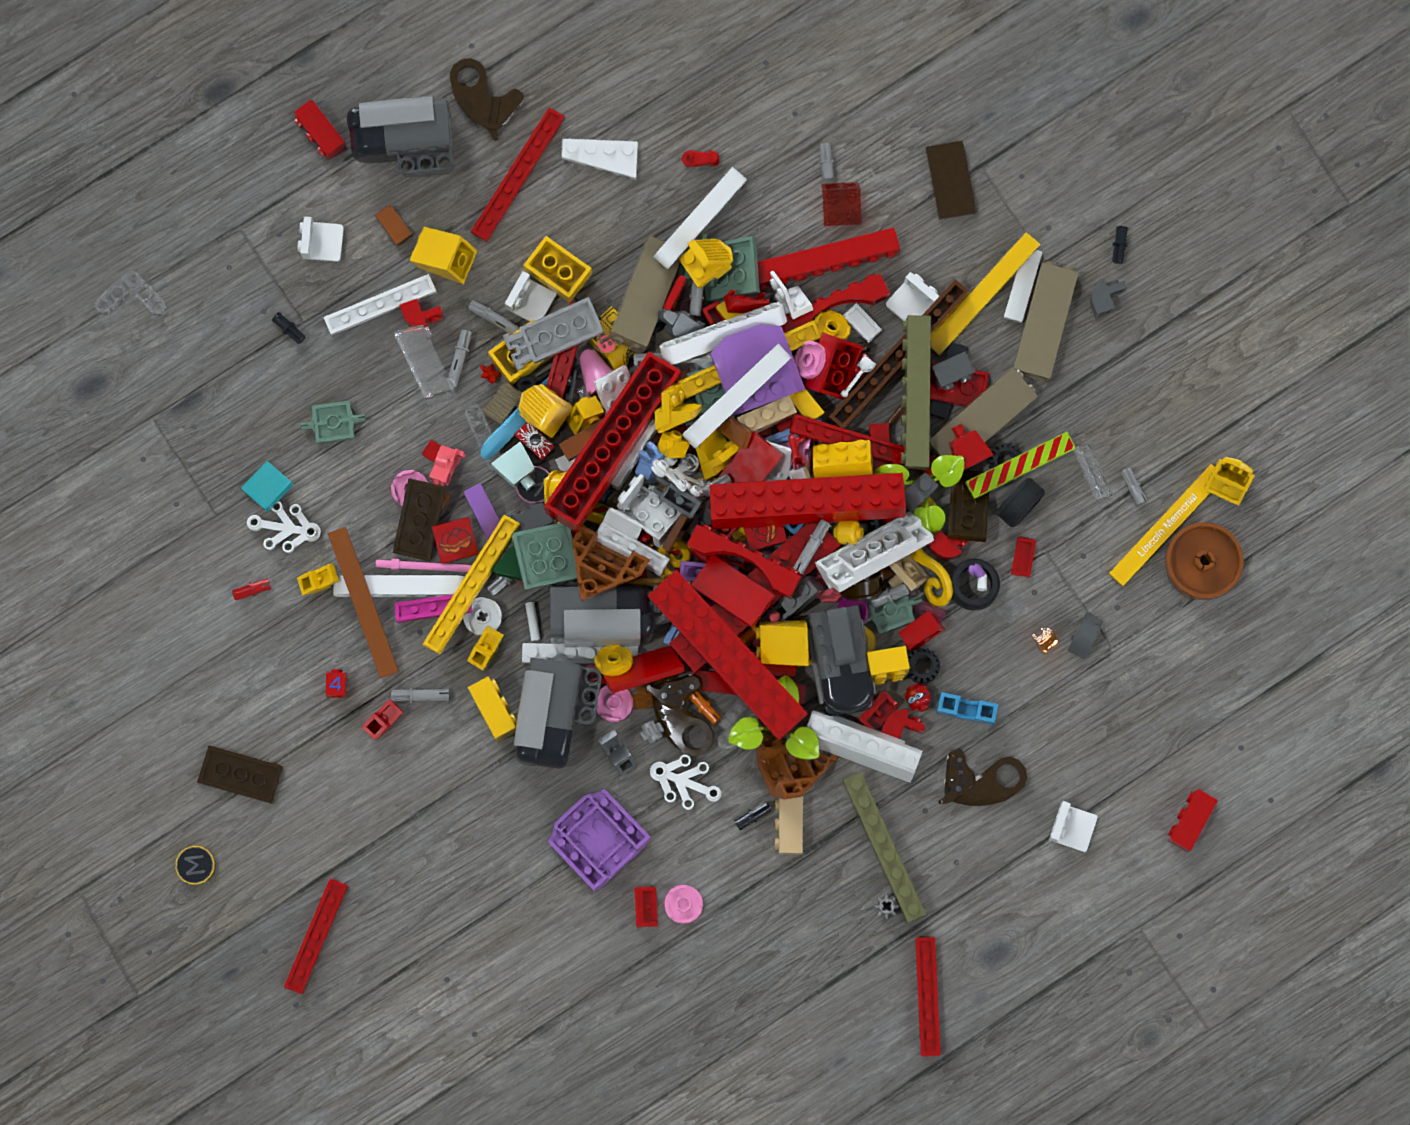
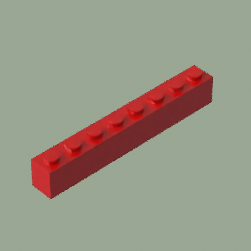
M895 228L759 261L760 291L767 290L771 286V271H774L781 282L786 285L788 281L795 280V282L805 280L808 276H822L824 272L828 271L832 273L839 272L843 267L855 268L863 262L874 263L879 258H894L900 252Z

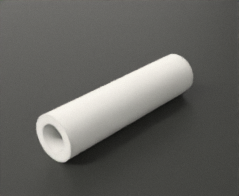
M535 602L525 603L531 641H539L541 638Z

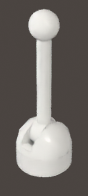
M866 356L861 359L859 363L861 370L846 390L841 392L842 397L845 398L849 395L848 392L863 372H870L874 369L876 364Z

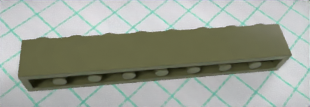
M908 315L906 321L902 323V332H906V339L902 340V351H905V358H902V370H905V377H902V388L905 389V396H902L901 406L905 407V415L901 416V426H905L904 434H901V445H904V453L901 452V464H904L907 470H927L929 468L931 316Z
M860 772L844 779L842 783L890 889L896 898L895 900L906 924L924 917L926 913L862 773Z

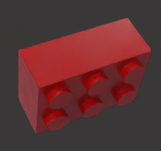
M822 332L819 343L825 349L826 361L820 374L813 379H806L804 387L845 400L841 392L846 390L852 382L863 346Z

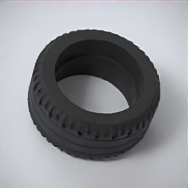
M1026 478L999 506L997 515L1010 527H1016L1044 497V489L1032 478Z
M965 560L955 567L950 576L953 585L952 599L957 605L966 610L976 611L985 609L993 603L999 593V575L995 568L984 560ZM975 563L981 565L991 584L988 595L980 600L966 598L958 588V580L961 574L968 571L969 566L975 565Z

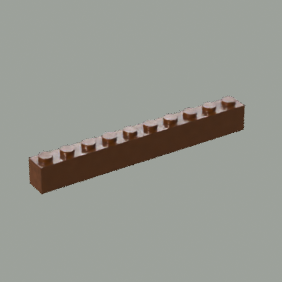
M956 279L922 315L931 316L930 337L969 294V291ZM906 333L829 416L828 422L831 425L847 429L902 369V358H905V351H902V340L906 339Z

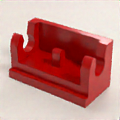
M730 290L723 297L727 313L744 314L770 304L769 299L763 300L766 292H760L757 297L734 295L736 290Z
M928 610L898 633L908 649L914 651L946 629L937 616Z
M883 690L874 700L872 707L866 710L858 718L857 722L877 731L884 724L887 717L899 707L898 703Z
M634 887L636 928L658 927L656 887Z

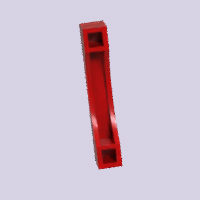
M871 274L860 283L856 281L849 284L845 290L841 291L838 289L825 299L824 297L813 301L814 304H812L813 310L792 319L789 313L785 314L787 322L781 325L784 333L815 320L819 313H824L842 304L859 303L873 306L888 299L890 292L881 274Z
M705 524L702 526L696 525L687 543L689 549L705 557L726 554L747 560L766 576L774 592L790 600L792 599L801 581V576L797 570L791 567L786 569L781 566V562L775 559L770 561L764 558L765 555L757 550L752 552L747 549L748 546L739 541L734 543L730 541L729 536L723 533L718 535L712 532L713 529Z

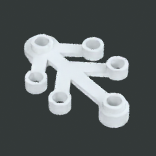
M665 457L664 460H655L651 469L657 476L664 477L666 475L679 490L684 492L688 489L696 498L703 493L701 488L709 483L704 478L696 480L682 474L691 468V465L686 460H682L674 470L669 468V466H673L677 462L676 458Z
M279 501L276 504L280 505V509L274 510L273 507L271 509L274 513H277L283 523L265 521L257 515H252L247 520V526L252 531H259L261 528L282 531L273 538L264 540L263 544L267 550H273L278 543L293 533L301 534L292 542L286 541L283 543L282 548L284 552L289 554L303 542H314L321 535L320 527L315 523L308 522L298 504L290 506V513L297 517L302 527L295 526ZM294 507L299 508L298 513L292 512ZM254 519L258 520L255 526L251 525V521ZM309 529H314V534L309 535L307 532ZM268 541L273 542L272 547L266 546ZM291 544L292 548L291 550H286L285 546Z
M682 755L680 759L669 764L656 762L651 766L650 775L654 780L660 781L665 793L664 798L669 803L675 801L676 794L674 791H671L667 779L675 782L683 801L682 806L686 810H691L694 807V801L689 797L685 786L705 794L706 798L711 802H716L721 797V790L717 786L707 787L689 779L708 772L709 766L705 762H701L697 767L678 775L670 771L681 766H689L691 759L688 755ZM682 758H688L689 762L683 764L681 762ZM705 765L707 769L702 772L699 770V767ZM662 768L663 774L658 775L656 770ZM710 791H717V796L712 797ZM668 793H672L674 795V798L672 800L667 799L666 796ZM685 801H691V807H686L684 805Z

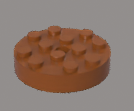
M1201 522L1183 528L1172 539L1165 554V570L1170 582L1180 593L1195 600H1213L1223 596L1237 583L1243 570V552L1239 542L1227 529L1213 523ZM1199 558H1207L1209 562L1208 565H1204L1203 567V564H1201Z

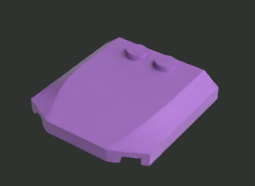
M759 324L723 338L710 353L724 393L730 390L778 343L792 357L732 413L733 416L805 390L781 326Z
M603 789L601 792L584 795L555 822L554 830L548 843L586 884L596 892L644 849L652 838Z

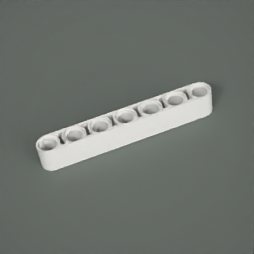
M732 167L653 258L668 270L689 247L688 243L696 239L747 179Z
M776 302L664 342L659 347L663 360L674 365L714 350L723 338L759 324L781 326L787 322L782 303Z
M778 343L692 424L682 436L696 448L792 357Z
M337 575L339 582L333 586V596L350 597L343 575ZM364 575L372 597H438L452 595L465 577L458 575Z

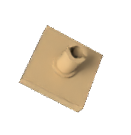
M909 555L889 565L896 573L889 580L892 588L905 583L913 591L930 578Z

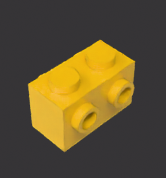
M593 396L591 398L584 397L575 403L567 418V422L574 435L600 420L604 413L601 402L598 401L596 396Z

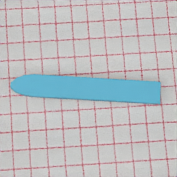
M548 378L542 383L544 386L547 385ZM518 408L485 441L481 449V457L483 459H489L494 456L527 422L519 415L520 411Z

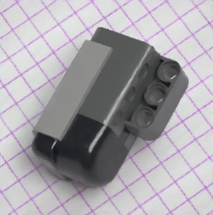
M433 96L365 102L359 103V107H353L348 111L347 126L350 132L351 153L356 161L361 163H380L398 160L399 170L405 177L447 174L454 169L452 123L447 98L434 99ZM449 160L450 163L447 167L440 166L441 161ZM426 161L431 163V166L427 169L421 167ZM405 164H412V168L410 170H403V166Z
M571 580L550 585L551 644H565V647H605L607 645L633 647L640 646V643L651 641L654 637L655 629L654 605L647 595L652 591L645 586L621 585L580 602L578 582Z
M859 606L842 607L807 615L809 655L818 702L823 705L824 712L829 716H839L870 709L873 705V695L876 694L874 679H872L867 657L869 649L863 619L860 617Z
M530 659L529 670H526L524 675L513 749H516L517 761L520 764L556 769L564 768L567 765L573 725L589 726L596 717L601 684V673L597 669L548 659ZM594 673L597 675L598 681L590 683L587 680V676ZM591 692L595 695V700L587 702L584 699V695ZM588 711L592 714V719L584 721L581 718V714Z

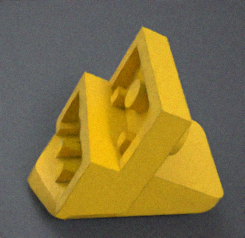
M719 239L691 240L688 243L690 249L678 258L698 288H702L713 278L719 279L732 269L730 264L733 262L731 248Z
M673 384L661 393L662 406L655 411V430L661 434L691 419H695L702 411V404L683 403L685 392L682 390V384Z
M540 384L539 386L534 385L522 392L518 409L520 411L519 415L529 424L553 438L574 406L543 384Z
M718 428L696 447L704 479L718 476L740 449L731 440L727 442Z
M1224 457L1222 460L1219 459L1204 490L1239 506L1255 476L1252 474L1253 469L1241 460Z

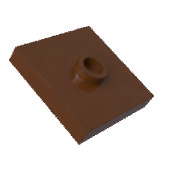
M684 514L679 515L662 546L664 550L668 552L673 551L678 541L683 539L686 533L685 528L690 518Z

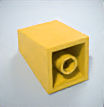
M424 227L418 237V242L411 254L410 261L420 269L464 285L477 250L462 236Z
M806 620L759 622L760 627H756V639H760V646L756 647L757 658H761L762 664L809 666L808 627Z

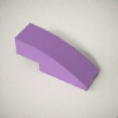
M481 483L463 492L488 540L500 520Z

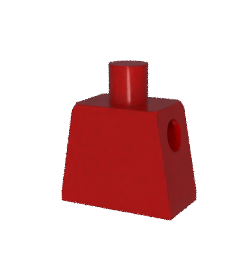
M962 423L951 428L956 439L949 442L950 451L953 456L964 457V470L993 455L976 430L966 433Z

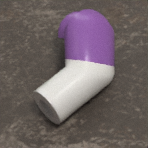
M976 563L975 565H970L968 569L970 575H976L977 590L987 591V574L981 565Z

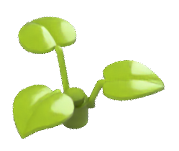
M953 455L939 456L933 461L931 466L934 476L928 475L934 481L939 480L944 487L954 486L963 474L964 457ZM899 464L882 465L874 471L875 474L903 473L905 485L914 484L918 480L916 478L912 481H906L909 477V471ZM928 497L925 500V507L916 508L913 514L921 520L922 526L933 534L934 537L944 526L945 513L937 505L928 506Z
M788 676L778 679L781 685L798 702L799 691L795 682ZM745 717L733 726L728 742L742 749L752 750L759 747L762 743L763 734L761 730H769L767 727H759L757 719ZM800 727L796 729L794 734L792 732L785 734L791 736L786 741V748L791 755L807 760L819 757L818 737L811 728Z

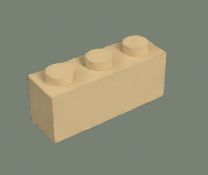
M788 395L737 417L736 420L752 432L756 431L758 433L792 418L797 411Z
M803 796L785 800L775 799V811H779V819H775V830H779V838H775V850H779V855H802Z

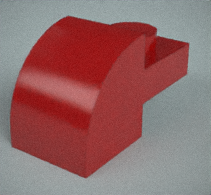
M388 699L361 728L374 740H377L393 727L392 725L404 711L391 699Z

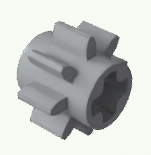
M651 720L641 726L643 731L640 732V735L644 742L648 740L652 744L663 737L661 733L664 732V729L660 722L656 724L654 720Z
M887 894L884 900L878 897L877 900L880 904L874 906V908L880 911L877 916L884 914L885 919L888 918V914L895 916L896 914L893 909L899 908L898 905L893 903L896 898L894 897L890 900ZM882 903H885V904L890 903L891 905H890L889 908H890L891 911H889V910L883 911V910H882V908H883V904H882Z

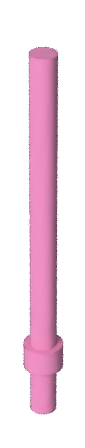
M400 559L376 560V567L391 568V570L416 569L468 572L472 566L467 564L400 561Z

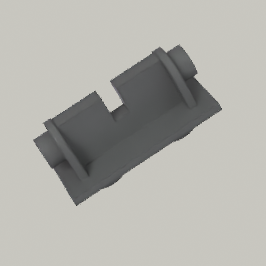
M577 370L570 373L563 398L573 406L583 398L582 394L576 392L584 391L582 373H577Z

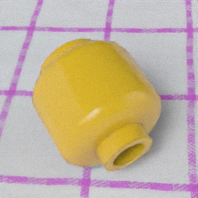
M856 520L840 521L834 527V538L839 544L856 545L863 538V527H860L859 522Z

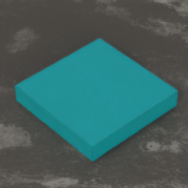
M266 461L241 489L268 512L294 484Z

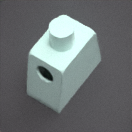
M521 442L491 463V467L512 487L521 483L528 491L536 484L530 477L535 472V467Z

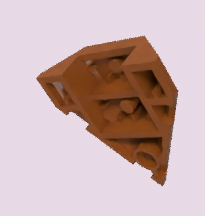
M582 526L572 540L580 602L641 576L650 559L632 551L628 558L598 543V533Z
M773 734L763 735L762 743L756 748L757 766L770 795L783 800L802 797L839 758V756L834 754L831 756L823 754L820 749L819 757L807 760L794 757L786 748V740L780 739L778 741Z

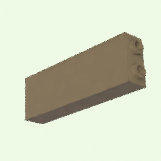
M649 236L643 246L608 335V339H611L613 343L629 347L631 351L636 353H643L648 346L658 320L657 313L663 307L680 260L677 259L667 270L654 259V255L665 242L653 236Z
M1049 261L1046 263L1042 262L1013 366L1015 370H1020L1024 377L1049 383L1079 273L1072 267H1058L1057 264Z
M1013 367L1006 371L929 438V448L936 457L952 455L949 442L956 439L951 428L962 423L966 433L976 430L983 441L986 442L1038 397L1035 394V388L1030 383L1027 384L1024 381V375L1020 370H1015Z

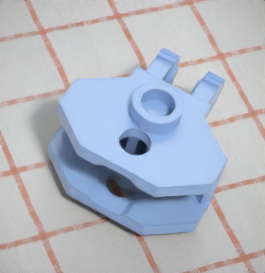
M648 441L646 443L647 449L638 452L640 457L638 458L639 462L635 473L637 477L643 474L647 483L654 484L658 481L655 479L656 474L651 469L655 460H664L666 456L658 450L655 444Z

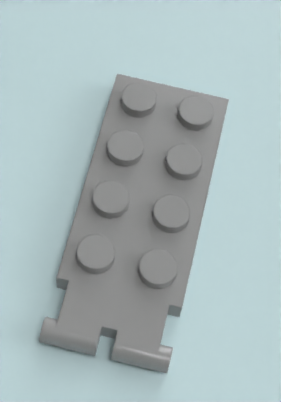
M590 297L520 327V332L514 335H510V333L504 334L503 338L509 351L515 349L517 351L511 357L517 371L524 369L523 365L528 362L538 363L605 332Z

